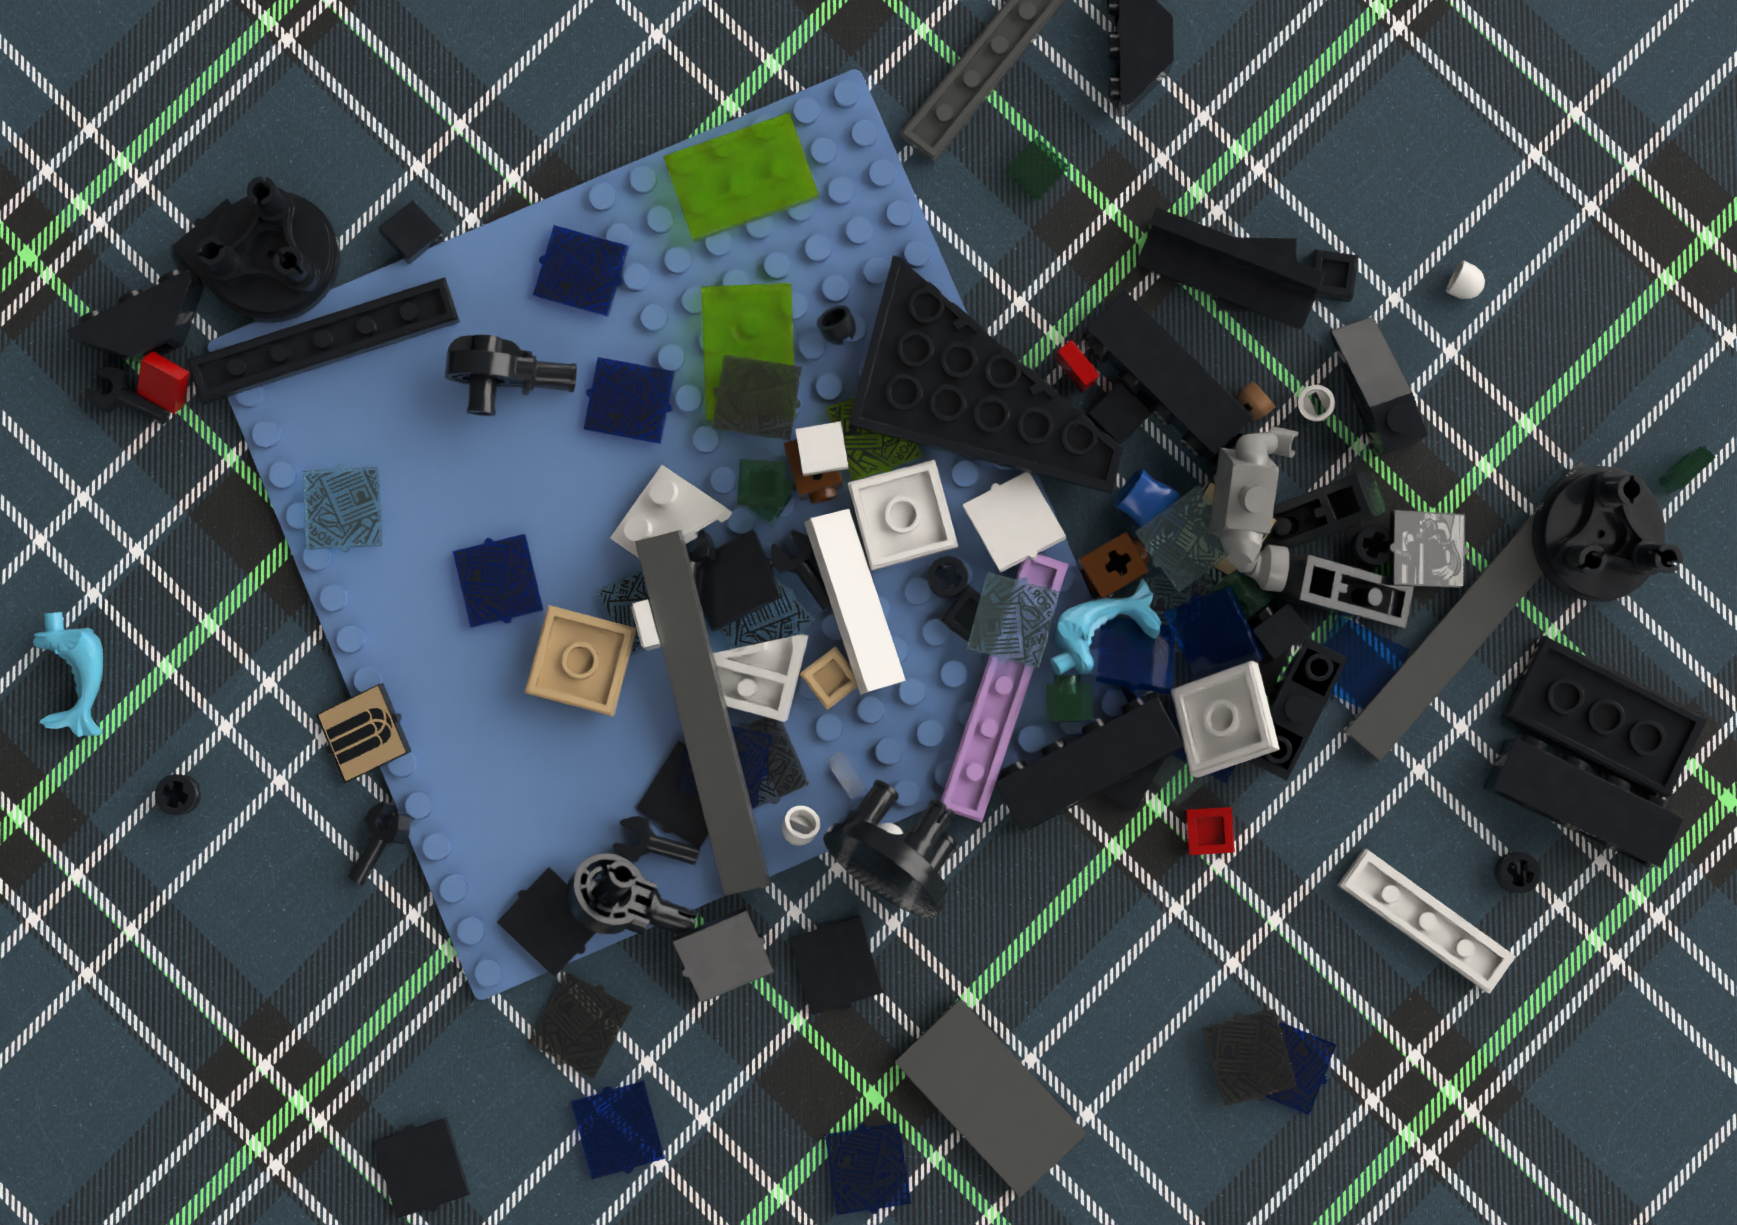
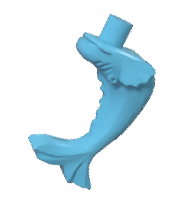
M1143 578L1135 593L1127 598H1103L1087 601L1071 607L1060 615L1053 641L1062 653L1050 659L1051 666L1057 675H1061L1072 668L1080 676L1089 674L1094 666L1093 658L1089 651L1094 631L1098 630L1101 625L1106 624L1107 620H1113L1118 614L1130 616L1147 635L1153 639L1158 637L1161 621L1158 615L1150 608L1154 593L1149 590Z
M62 612L44 613L45 632H38L34 635L33 645L39 649L54 650L55 654H59L61 658L66 659V663L72 667L71 672L74 674V681L77 684L75 689L78 701L70 710L50 714L41 719L39 723L43 724L45 728L50 729L68 726L78 737L83 735L103 734L102 730L91 717V708L99 691L103 674V648L101 641L90 628L64 630Z

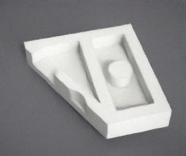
M661 465L610 539L639 558L635 541L682 530L685 544L698 537L697 531L717 519L721 523L729 519L732 512Z
M800 634L713 653L726 706L783 722L787 721L808 636Z

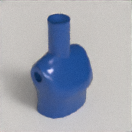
M1144 469L1137 470L1128 479L1113 503L1114 507L1127 514L1140 529L1152 527L1154 525L1153 521L1156 522L1154 519L1163 513L1150 535L1155 534L1164 518L1179 528L1175 534L1177 535L1182 526L1166 515H1170L1181 524H1184V522L1169 511L1185 520L1176 513V510L1171 508L1176 503L1178 505L1180 494L1170 486L1153 479ZM1163 523L1162 526H1161V528H1160L1159 530H1161L1163 527H1165L1166 524Z

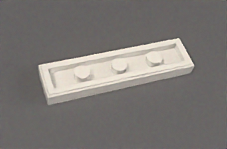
M846 509L805 521L804 524L860 695L905 681L850 510Z
M1363 848L1338 883L1340 888L1486 993H1491L1516 957L1367 849Z

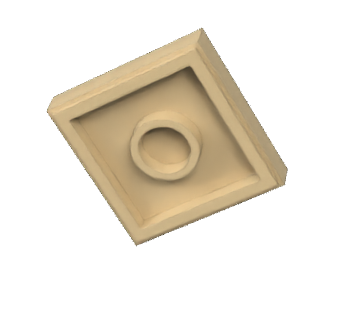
M548 605L524 693L614 716L637 628Z

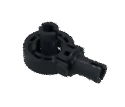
M460 336L452 341L447 350L445 378L469 385L468 414L494 416L496 414L497 387L523 388V395H528L529 391L534 390V387L568 390V392H573L575 389L576 363L565 364L537 361L536 356H532V351L521 350L513 341L501 339L497 336Z
M600 853L585 859L572 874L566 887L567 903L574 917L586 928L601 934H616L627 929L642 935L648 925L651 924L680 935L693 929L696 922L694 919L697 917L696 910L662 899L657 889V883L644 879L634 864L615 854ZM601 872V877H602V878H601V879H596V880H594V881L591 882V879H595V878L598 876V874Z

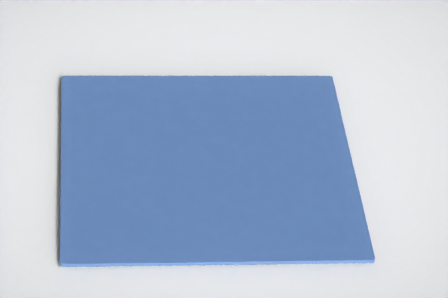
M859 70L847 71L430 247L411 264L402 259L333 288L319 304L297 318L282 322L255 321L217 337L208 344V351L212 352L445 277L448 282L460 323L229 396L228 400L350 696L353 697L371 687L384 683L395 712L402 716L400 724L412 752L381 766L380 769L399 814L411 817L408 837L472 992L479 1000L487 999L548 972L497 923L519 899V891H527L548 867L554 870L568 884L572 874L588 857L600 853L621 856L613 847L614 843L636 846L640 842L641 836L637 830L629 829L620 824L621 820L634 816L649 818L651 820L650 827L657 836L695 846L673 831L665 832L663 829L664 825L637 809L677 742L681 741L686 744L662 647L649 651L640 647L641 644L637 648L634 647L636 651L631 652L614 716L524 693L548 605L615 622L614 606H616L617 623L619 624V606L621 605L623 625H625L623 605H625L627 626H629L627 605H629L631 627H634L633 621L635 620L631 606H633L632 603L643 600L609 602L610 615L606 607L609 595H611L610 600H619L618 596H628L632 581H636V578L632 576H638L639 573L641 575L629 599H638L634 596L635 594L641 598H648L636 591L643 577L640 560L610 539V537L661 465L732 512L729 519L721 523L717 519L701 529L711 536L715 549L754 530L759 537L767 558L772 560L771 546L776 544L786 558L794 559L799 555L800 548L795 544L791 536L792 530L808 536L804 524L805 521L849 509L905 677V681L861 695L857 687L827 710L801 677L800 673L835 646L850 664L832 606L823 611L796 573L786 571L781 574L775 566L772 567L788 612L786 613L781 599H778L784 614H782L776 600L775 603L780 616L772 602L769 604V607L774 616L773 618L768 607L765 606L770 619L767 618L764 609L761 608L766 621H764L760 610H757L762 621L761 623L756 612L752 613L756 625H754L750 614L748 617L752 627H750L746 616L744 620L749 631H753L797 613L798 610L794 601L799 605L800 619L798 615L790 617L792 621L783 624L782 627L783 638L789 634L784 633V631H793L789 637L800 634L808 636L788 720L785 722L777 720L775 728L783 730L778 731L773 729L775 719L726 706L733 733L739 732L738 730H761V732H755L753 735L764 736L761 739L766 747V744H764L765 725H752L759 722L772 725V727L767 726V735L771 734V744L775 742L773 738L776 739L773 736H779L777 744L773 745L786 748L785 751L787 753L789 748H791L792 752L790 754L794 756L793 758L768 745V754L771 750L773 751L768 759L769 763L776 751L791 759L774 792L758 784L763 789L775 794L776 797L757 789L753 792V794L756 793V795L766 798L764 800L754 796L752 799H755L754 803L756 806L752 804V810L769 877L828 852L823 841L824 834L832 824L838 823L845 817L849 810H856L873 786L875 780L887 783L899 794L898 800L893 803L879 825L882 823H895L919 813L927 808L931 799L941 801L991 650L985 651V649L993 647L984 645L994 644V642H984V640H995L996 637H985L981 641L982 651H980L979 646L977 649L970 648V644L941 623V618L960 594L952 598H942L934 594L928 585V571L932 563L938 558L952 556L961 560L966 566L969 575L967 585L984 597L1001 579H1004L1001 583L1002 586L997 587L995 592L1011 585H1005V580L1007 583L1013 582L1012 584H1014L1021 562L1000 573L965 512L963 504L990 491L994 483L1002 485L1025 472L914 443L911 447H908V452L903 454L900 452V447L902 445L907 446V442L901 440L887 461L873 453V450H866L890 466L863 456L862 460L879 466V468L860 461L859 464L867 467L866 470L868 472L870 468L878 469L871 470V473L867 474L848 457L849 469L839 470L844 488L835 490L836 498L819 504H811L810 499L800 500L783 444L797 439L795 429L834 423L833 420L838 422L835 419L836 416L833 418L831 414L834 416L839 410V405H841V426L844 439L878 438V440L844 441V443H878V445H845V448L882 447V435L863 434L867 431L862 430V435L844 436V418L851 417V415H844V413H852V411H844V409H853V406L845 405L854 404V402L850 401L856 398L892 257L903 258L905 263L927 282L930 281L941 291L943 296L966 312L869 88ZM556 228H559L564 236L569 232L572 233L563 239ZM580 235H582L584 240L578 239L580 242L578 244L574 237H580ZM561 237L558 242L562 243L564 247L567 243L572 248L574 244L571 245L573 242L569 243L571 239L577 244L574 248L581 246L585 241L587 243L591 242L588 237H591L592 240L598 239V241L582 247L573 253L579 257L578 253L580 252L582 260L587 263L583 249L597 243L599 244L610 277L597 283L593 281L590 287L616 277L592 292L596 296L611 287L610 298L606 295L608 291L595 298L596 301L601 300L603 297L605 299L609 298V300L583 307L582 303H584V300L582 298L579 302L581 306L575 305L596 272L556 242L548 253L549 247L555 239L557 240ZM602 241H604V244L607 242V245L603 246ZM614 244H616L621 256V261L619 260ZM609 245L613 247L611 252L615 253V259L612 261L607 259V255L610 252L607 249L604 250ZM598 246L585 250L586 256H588L589 252L594 248H596L599 251ZM558 248L559 250L556 252V254L554 255V257L551 259V261L549 262V264L546 266V268H545L544 271L542 272L543 267H544L545 264L548 262V260L550 259V257L553 255V253L555 252V250ZM594 250L588 259L589 265L593 268L596 261ZM560 251H561V252H562L561 255L558 257V259L556 260V262L553 264V266L551 267V269L549 270V272L546 274V276H545L544 279L542 280L541 278H542L543 275L546 273V271L548 270V268L550 267V265L553 263V261L555 260V258L558 256V254H559ZM597 253V255H598V257H597V258H598V262H597V263H598V265H599L600 258H599V254ZM565 254V256H564L563 259L560 261V263L558 264V266L556 267V269L553 271V273L551 274V276H550V277L548 278V280L545 282L546 278L548 277V275L550 274V272L553 270V268L555 267V265L558 263V261L560 260V258L562 257V255ZM610 254V255H609V258H610V259H612V258L614 257L613 254ZM568 256L567 260H566L565 263L562 265V267L560 268V270L558 271V273L555 275V277H554L553 280L550 282V284H548V282L550 281V279L552 278V276L555 274V272L557 271V269L559 268V266L562 264V262L564 261V259ZM573 260L574 262L571 264V266L569 267V269H568L567 272L565 273L564 271L566 270V268L568 267V265H569V264L571 263V261ZM602 260L600 270L603 274L600 272L599 274L606 277L608 274ZM617 260V261H618V266H617V267L614 266V267L611 269V267H612L613 264L610 265L609 263H611V262ZM575 263H577L571 274L568 275L572 267L575 265ZM580 266V268L577 270L573 278H571L572 274L575 272L577 267ZM582 268H584L579 277L575 281L574 279L576 278L578 273L581 271ZM588 271L589 273H588L587 276L584 278V280L582 281V283L579 285V287L577 288V290L574 292V294L572 295V297H571L570 300H569V299H568L569 296L572 294V292L574 291V289L576 288V286L579 284V282L581 281V279L584 277V275H585L586 272ZM561 272L575 282L566 297L551 287ZM592 274V276H591L590 279L587 281V283L585 284V286L582 288V290L580 291V293L578 294V296H577V297L575 298V300L572 302V299L575 297V295L577 294V292L579 291V289L582 287V285H583L584 282L587 280V278L589 277V275ZM561 275L554 287L564 293V289L559 287V282L565 280L568 284L572 282ZM597 276V277L595 278V281H597V280H599V279H601V278H603V277ZM539 282H541L543 285H545L547 288H549L551 291H553L566 302L556 300L557 297L553 298V294H546V296H542L541 294H543V288L539 284ZM537 287H541L540 293L536 294ZM587 291L584 294L586 302H592L591 293ZM843 305L848 307L853 315L857 330L852 340L847 337L842 340L844 345H833L821 334L817 327V320L826 310ZM607 306V308L592 310L593 308ZM467 335H492L510 340L518 345L521 350L532 351V356H536L537 361L565 364L576 363L575 389L573 392H568V390L534 387V390L529 391L528 395H523V388L497 387L496 414L494 416L468 414L469 385L445 378L448 347L454 339ZM601 360H604L609 367L615 362L616 364L609 370ZM735 360H737V362L724 374V371H725ZM744 362H746V365L750 362V365L746 367ZM741 363L745 369H737L736 365ZM754 363L758 366L763 364L764 366L761 367L762 371L766 370L768 377L772 381V376L779 373L781 378L777 376L778 379L774 378L775 381L773 382L783 380L782 384L791 382L789 377L795 381L797 387L796 397L793 384L741 394L747 432L745 430L741 431L744 429V423L739 426L741 429L736 431V427L718 415V412L724 413L726 418L731 419L723 405V410L718 411V409H721L719 405L721 401L724 402L732 416L736 414L728 399L721 393V389L741 410V405L737 404L727 391L752 367L764 378L755 389H760L765 382L767 383L765 387L773 386ZM624 364H627L630 369H624L626 372L624 373L619 367H626ZM604 365L600 371L607 369L604 372L606 375H609L611 378L613 374L619 378L621 376L617 375L619 372L614 373L619 369L623 374L621 378H623L631 370L633 372L637 371L634 366H638V369L643 367L644 369L619 383L627 387L625 384L627 382L630 390L635 392L629 379L645 372L659 404L646 412L642 411L640 416L665 403L664 407L657 409L643 420L646 425L661 414L663 416L659 421L661 426L657 423L659 419L657 418L646 427L649 429L656 425V427L660 426V428L639 434L637 437L634 436L636 431L632 428L631 433L633 436L627 435L645 401L602 374L595 385L596 377L600 373V371L597 373V370ZM775 366L772 369H777L778 372L770 375L773 371H768L767 368ZM782 368L785 369V371L787 372V374H789V373H791V372H793V371H795V370H799V371H797V372L793 373L792 375L786 377V375H785V373H784V371H783ZM732 369L739 371L738 377L731 376ZM752 369L749 373H755L758 383L761 377ZM661 371L664 372V375H665V377H666V379H667V381H668L669 387H667V384H666V382H665V380H664V378H663V376H662V374H661ZM733 371L732 374L736 376L737 372ZM656 372L660 375L658 379L663 381V385L660 388L654 385L658 379L654 378V376L651 377ZM644 374L632 380L634 386L639 377L645 378ZM727 374L733 379V381L729 380V385L728 381L725 380ZM794 374H795V376H796V378H797V380H798V384H797V382H796V380H795V378H794V376H793ZM750 375L747 376L746 379L744 380V382H743V389H744V385H745L744 383L746 382L747 378L750 377ZM754 375L750 378L746 391H750L755 386ZM639 379L636 385V391L640 396L643 395L641 379ZM605 380L604 384L602 385V387H601V389L599 390L597 396L595 397L594 401H593L592 404H591L592 398L594 397L595 393L597 392V390H598L599 386L601 385L602 381ZM742 380L730 391L731 395L739 394V392H734L741 388ZM644 381L645 386H646V388H645V389H646L645 395H646V394H647V384H646V382ZM658 381V382L656 383V385H657V386H660V385H661V382ZM608 382L609 384L605 389L604 393L602 394L597 405L595 406L593 412H590ZM610 385H612V387H611V389L609 390L607 396L605 397L604 401L602 402L600 408L598 409L597 413L594 415V412L596 411L597 407L599 406V404H600L601 400L603 399L604 395L606 394L608 388L610 387ZM665 386L666 393H662L660 396L661 391L658 392L657 390ZM616 387L608 402L606 403L604 409L598 417L597 415L603 407L605 401L607 400L613 388ZM649 387L648 397L652 402L649 400L648 402L655 405L657 402ZM787 388H789V391H790V397H791L792 408H793V416H792V413H791V408H790V403H789V397H788ZM783 389L785 391L790 423H788L784 396L782 391ZM779 390L781 392L786 424H784L780 397L778 392ZM619 391H621L616 402L613 404V401L615 400L617 394L619 393ZM774 391H776V393H777L778 404H779V409H780V415H781V420H782V424H781V425H780L779 414H778L777 403H776V398H775V392H774ZM623 393H624L625 395H624V397L622 398L620 404H619L618 406H616L617 403L619 402L621 396H622ZM768 393H770L772 407L769 404ZM763 394L766 396L767 408H765ZM756 395H757V401H758L759 410H757V406H756V401H755V396H756ZM759 395H761V398H762L763 409H761V403H760V397H759ZM626 396H628V398H627V400L625 401L624 405L622 406V408H620V406H621V404L623 403L624 399L626 398ZM734 396V398L739 402V396ZM749 396H751V402H752V408H753L754 419H755V424H756V430H754V424H753V418H752L751 407H750V402H749ZM745 397L747 399L752 431H750L746 404L744 399ZM632 398V400L630 401L628 407L626 408V410H624V408H625V406L627 405L629 399ZM637 400L636 405L634 406L632 412L630 413L629 417L627 418L626 422L624 423L622 429L619 430V428L621 427L623 421L625 420L626 416L628 415L629 411L631 410L633 404H634L635 401ZM641 403V405L639 406L638 410L636 411L634 417L632 418L631 422L629 423L628 427L626 428L625 432H623L625 426L627 425L628 421L630 420L631 416L633 415V413H634L635 409L637 408L638 404ZM609 404L625 412L617 428L601 419ZM646 404L644 408L647 409L652 405ZM610 406L604 419L614 424L615 420L609 419L608 414L614 411L619 415L621 412ZM833 407H837V408H836L837 410H836L835 412H834V411L832 412V411H830L829 409H830V408H833ZM774 408L777 426L759 430L757 411ZM773 410L760 413L762 416L769 414L772 417V420L769 423H764L763 427L775 424ZM741 414L737 415L732 422L738 425L743 421V416ZM588 415L592 416L593 418L600 421L601 423H603L604 425L611 428L617 433L608 432V429L604 430L603 426H596L595 429H592L594 425L592 419H590ZM587 420H591V424L589 427H586ZM716 420L720 421L722 424H724L725 426H727L729 429L724 428L722 425H720L718 422H716ZM846 420V432L849 431L850 420ZM636 421L635 427L637 431L645 430L641 421ZM791 426L790 429H786L784 433L781 435L784 438L779 437L783 430H781L779 434H776L775 432H771V435H769V433H767L768 435L756 434L760 432ZM786 431H790L789 438L785 436ZM659 433L658 436L651 437V438H648V439H645V438H644V437L651 436V435H654V434ZM884 436V442L892 439L891 437ZM897 439L893 440V442L885 443V444L894 443ZM896 444L888 446L885 453L883 449V457L887 458ZM916 445L917 447H916V449L914 450V452L911 454V456L909 457V459L905 460V459L907 458V456L909 455V453H910V452L912 451V449L914 448V446ZM905 447L901 448L903 452L907 450ZM848 450L847 453H846V456H847L848 454L851 455V453L853 452V450ZM856 450L852 457L858 461L863 451ZM875 450V452L882 455L881 450ZM897 452L905 456L903 460L894 458V456H899L896 454ZM935 460L958 548L871 571L848 483ZM849 464L862 476L857 475L854 478L852 474L854 471L850 468ZM377 470L375 474H369V471ZM364 471H366L367 474L373 478H375L377 475V480H373V487L374 489H377L375 492L378 491V502L365 476ZM348 472H353L327 483V481L330 479H333ZM325 473H333L321 479L342 526L379 512L377 514L379 518L375 515L370 517L374 521L378 519L379 522L376 523L367 544H364L366 541L364 538L368 536L369 530L356 541L362 540L363 544L361 542L357 545L353 543L366 529L362 526L348 539L344 546H341L357 523L352 524V529L342 540L312 521L322 507L334 513L332 508L325 505L326 503L331 505L328 498L324 500L311 519H308L310 516L308 509L313 513V507L318 505L323 499L318 500L314 495L318 491L316 495L320 494L319 498L323 497L320 491L323 488L321 482L315 483L318 477ZM361 473V474L358 475V476H355V477L350 478V479H348V480H346V481H343V482H341V483H338V484H336V485H333V486L329 487V485H331V484H333V483H336V482H338V481H341V480H343V479H345V478H348V477H350V476H353V475H355V474ZM821 473L812 475L813 480L821 479ZM1031 474L1036 485L1038 486L1043 497L1045 498L1047 504L1049 505L1051 511L1053 512L1055 518L1057 519L1054 510L1051 506V503L1047 497V494L1044 490V487L1040 481L1039 476ZM307 476H308V477L310 478V480L316 485L315 487H313V488H312L310 491H308V492H307V490H308L310 487H312L313 485H312V484L310 483V481L307 479ZM361 476L363 477V478H361V479H359V480H356V481H354V482H351V483H349V484H346V485H344V486H342V487H339V488H337V489H334V490H332V491L330 490V489H332V488H334V487H337V486H339V485H341V484H344V483H346V482H349V481L354 480V479H356V478H359V477H361ZM364 480V482H362V483H360V484H357V485H355V486H352V487H350V488H347V489H345V490H342V491H340V492H337V493H335V494H332V492H335V491H337V490H340V489H342V488H345V487H347V486H350V485H352V484H355V483H357V482H359V481ZM366 484L373 501L356 507L350 490ZM365 487L352 492L357 504L360 501L357 497L359 491L365 492V498H370ZM349 493L348 496L343 497V498L338 499V500H335L336 498L341 497V496L346 495V494ZM310 496L317 500V502L313 500L312 506L308 503V500L311 502ZM351 497L350 500L345 501V502L340 503V504H337L338 502L343 501V500L348 499V498ZM351 501L353 502V503H351V504H349V505H346V506H344V507L339 508V506H341V505H344V504L349 503V502H351ZM371 504H375L374 506H371V507H369V508H366V509H364V510H362V511H359V512L354 513V514H352V515H349V516H347V517H344V518L342 517V516H344V515H347V514H349V513H352V512H354V511H357V510H359V509H361V508H364V507H366V506H369V505H371ZM354 505L353 508L341 512V510L346 509V508L351 507V506ZM376 507V509L373 510V511H370V512H368V513H365V514H363V515H361V516H358V517L353 518V519H351V520H348V521H346V522L344 521V520H346V519H348V518H351V517H353V516H356V515H358V514H360V513H363V512H365V511H368V510L373 509V508ZM322 509V511H321L320 514L317 516V518L315 519V521L319 522V521H318L319 516H321L322 514L328 513V512L325 511L324 509ZM333 515L321 517L323 520L338 522L337 518ZM368 518L361 522L370 529L373 526V522ZM321 521L323 524H325V525H327V526H335V525H337V524H334V525L331 524V525H330V524H327V523H324L323 521ZM350 526L344 527L345 533L348 531ZM315 528H317L318 535L321 532L326 533L327 538L324 541L319 540L318 535L316 537L311 535ZM328 528L340 537L344 536L342 528V533L338 528ZM380 529V533H379V535H378V537H377L375 543L372 544L373 541H374V539H375V536H376L378 530ZM324 534L320 536L321 539L325 537ZM309 536L326 547H322L317 543L313 542L309 539ZM329 536L331 537L330 540L335 539L331 541V545L325 544ZM523 537L524 541L520 549L526 551L527 554L517 550ZM697 538L689 542L687 552H692L696 548ZM1066 539L1038 553L1069 565L1044 636V641L1042 642L1043 646L1041 645L1040 648L1042 650L1039 651L1037 657L1038 664L1035 663L997 779L1002 777L1000 772L1002 769L1019 760L1025 759L1027 765L1044 757L1040 750L1061 738H1065L1067 743H1070L1084 736L1081 728L1092 721L1105 716L1106 720L1110 722L1122 716L1124 713L1121 707L1128 703L1119 683L1114 682L1117 678H1112L1116 676L1111 675L1114 672L1109 670L1104 658L1117 656V654H1103L1115 652V650L1102 651V649H1112L1114 647H1100L1102 645L1101 642L1104 645H1108L1106 641H1101L1108 634L1106 629L1101 634V630L1104 628L1103 625L1094 631V636L1091 638L1092 643L1089 646V651L1093 658L1094 666L1089 674L1080 676L1072 668L1061 675H1057L1051 666L1050 659L1062 653L1053 641L1060 615L1071 607L1093 600ZM498 542H513V544L517 545V547L512 546L513 551L511 555L515 554L514 562H518L516 561V559L519 560L517 556L522 557L519 565H515L526 570L525 573L527 575L532 571L531 577L534 579V582L510 565L509 573L512 570L513 573L508 577L507 583L518 572L530 584L508 610H505L493 601L494 598H488L510 616H506L500 610L484 603L481 607L498 615L496 617L480 608L479 611L486 615L485 618L487 620L489 616L497 618H490V621H485L469 603L467 604V601H472L475 596H469L466 601L467 596H465V593L504 596L510 544ZM484 546V547L505 548L506 551H504V550H494V549H484V548H478V547ZM468 550L464 581L462 584V579L460 573L462 574V572L460 571L463 570V566H461V561L458 563L457 558L460 560L465 555V551ZM471 550L505 553V555L471 552ZM463 551V555H462V556H460V555L457 556V555H456L457 552ZM813 552V553H812V557H811V564L814 566V568L816 569V571H817V572L819 573V575L821 576V573H820V570H819V567H818V564H817V561H816V558H815V555H814V552ZM471 554H474V555H484V556H495V557H505V558H504V559H496V558L474 557V556H471ZM470 558H473V559H484V560H494V561H504V563L474 561V560H470ZM524 558L526 563H530L528 568H525V563L523 566H520ZM469 563L487 565L485 583L467 581ZM471 565L469 578L473 577V570L479 568L481 570L480 578L483 579L485 567ZM945 565V571L941 567L937 569L935 576L941 579V588L949 590L951 583L955 587L959 585L961 578L955 576V567ZM488 567L503 568V570L488 569ZM488 572H500L502 575L489 574ZM516 575V577L513 579H519L524 581V587L528 584L524 579H522L518 575ZM487 576H498L501 577V579L488 578ZM994 577H996V579H995V580L986 588V590H985L986 585H987ZM643 579V581H642L640 587L638 588V590L641 591V592H643V588H642V587H643V582L645 581V579ZM487 580L501 581V583L487 582ZM623 580L630 581L629 584L625 585L629 586V588L620 587L621 584L626 583ZM511 582L508 584L506 592L516 588L522 582ZM467 584H470V585H481V586H492V587H501V589L482 588V587H471V586H467ZM615 584L614 594L601 592V590L612 592L613 585ZM644 584L645 592L648 595L646 584ZM533 585H535V587H533V589H536L535 591L531 590V587ZM781 586L784 588V591H785V593H786V596H787V598H788V600H789V603H790V605H791L792 611H790V608H789L788 603H787V601H786V599H785V596H784V594H783V591H782V589H781ZM1012 587L998 593V596L1001 598L1010 594ZM466 588H467V589H477V590L498 591V592H500V594H499V593H489V592L467 591ZM620 588L628 590V594L626 595V592L622 594L623 591L619 594ZM517 589V591H515V592H513V593H508V594L517 593L520 589ZM529 590L536 595L533 599L529 598ZM994 593L988 597L992 604L1000 602ZM518 594L510 596L506 603L504 599V606L507 608ZM477 597L473 604L478 608L484 598ZM523 597L529 598L530 603L528 605L521 603ZM538 597V601L532 606V608L529 611L525 612ZM497 598L496 600L502 604V599ZM523 599V602H524V603H527L528 600H527V599ZM518 603L525 607V609L522 612H520L518 608H515L519 607L517 605ZM1000 605L996 607H998L999 609L1006 608V605ZM702 609L713 653L739 648L740 646L753 645L739 642L741 626L744 625L742 618L737 646H735L736 621L731 623V637L729 636V625L722 628V630L727 628V637L726 631L719 629L714 632L711 630ZM469 610L480 623H477L474 620V618L470 615ZM811 620L809 622L799 623L800 631L798 632L797 621ZM998 621L995 624L996 630L992 633L989 631L987 635L997 634L999 629ZM781 622L773 624L777 628L768 626L763 629L776 631V639H779ZM789 624L790 627V624H792V629L784 630V625L787 627ZM743 627L742 635L747 632L746 627ZM756 631L759 636L771 641L766 631ZM769 632L772 636V640H774L775 633ZM752 633L742 636V641L758 644L753 637H745L753 635ZM1100 655L1111 682H1108L1107 678L1101 674L1098 676V673L1103 669L1100 666L1101 663H1099ZM1100 677H1101V678L1103 677V678H1105L1106 681H1101V680H1098V679H1099ZM742 733L734 735V737H737L738 735L745 736ZM780 736L783 737L784 742L787 739L786 746L783 745L782 741L781 744L778 745ZM755 745L750 751L758 748L757 750H762L759 755L763 752L764 755L761 758L762 761L758 762V764L763 762L760 768L763 771L757 773L763 774V776H755L754 779L767 778L766 750L759 745ZM746 746V747H745V748H746V753H747L748 749L750 748V746ZM738 752L741 757H744V752ZM748 753L746 757V762L749 759L748 756H751L752 753ZM778 754L774 758V760L784 759L786 761V765L789 762V760L785 759L784 757ZM783 761L773 762L769 767V773L778 768ZM795 761L797 762V763L795 764V766L798 765V767H796V768L793 767V763H794ZM784 764L782 765V768L778 770V772L772 773V775L779 773L783 769ZM791 768L799 771L797 776H793L794 781L792 783L786 782L785 777L792 775L793 770ZM781 774L774 776L771 784L769 780L770 788H774ZM800 774H802V777L800 778L796 787L792 789L798 777L800 776ZM787 777V780L792 781V778ZM761 781L762 784L768 786L767 781ZM783 782L790 785L789 790L780 788L781 786H785L784 784H782ZM757 799H758V800H764V801H765V802H759V804L757 805ZM795 806L811 808L820 819V829L810 843L802 846L790 844L782 834V821L787 812ZM709 835L700 847L695 866L654 853H647L641 856L638 862L630 861L641 872L644 879L658 884L657 889L662 899L689 909H696L724 897ZM601 872L595 879H591V882L596 879H601ZM649 924L647 929L654 927V925ZM627 929L616 934L596 933L585 945L586 951L583 954L577 953L570 962L638 933Z

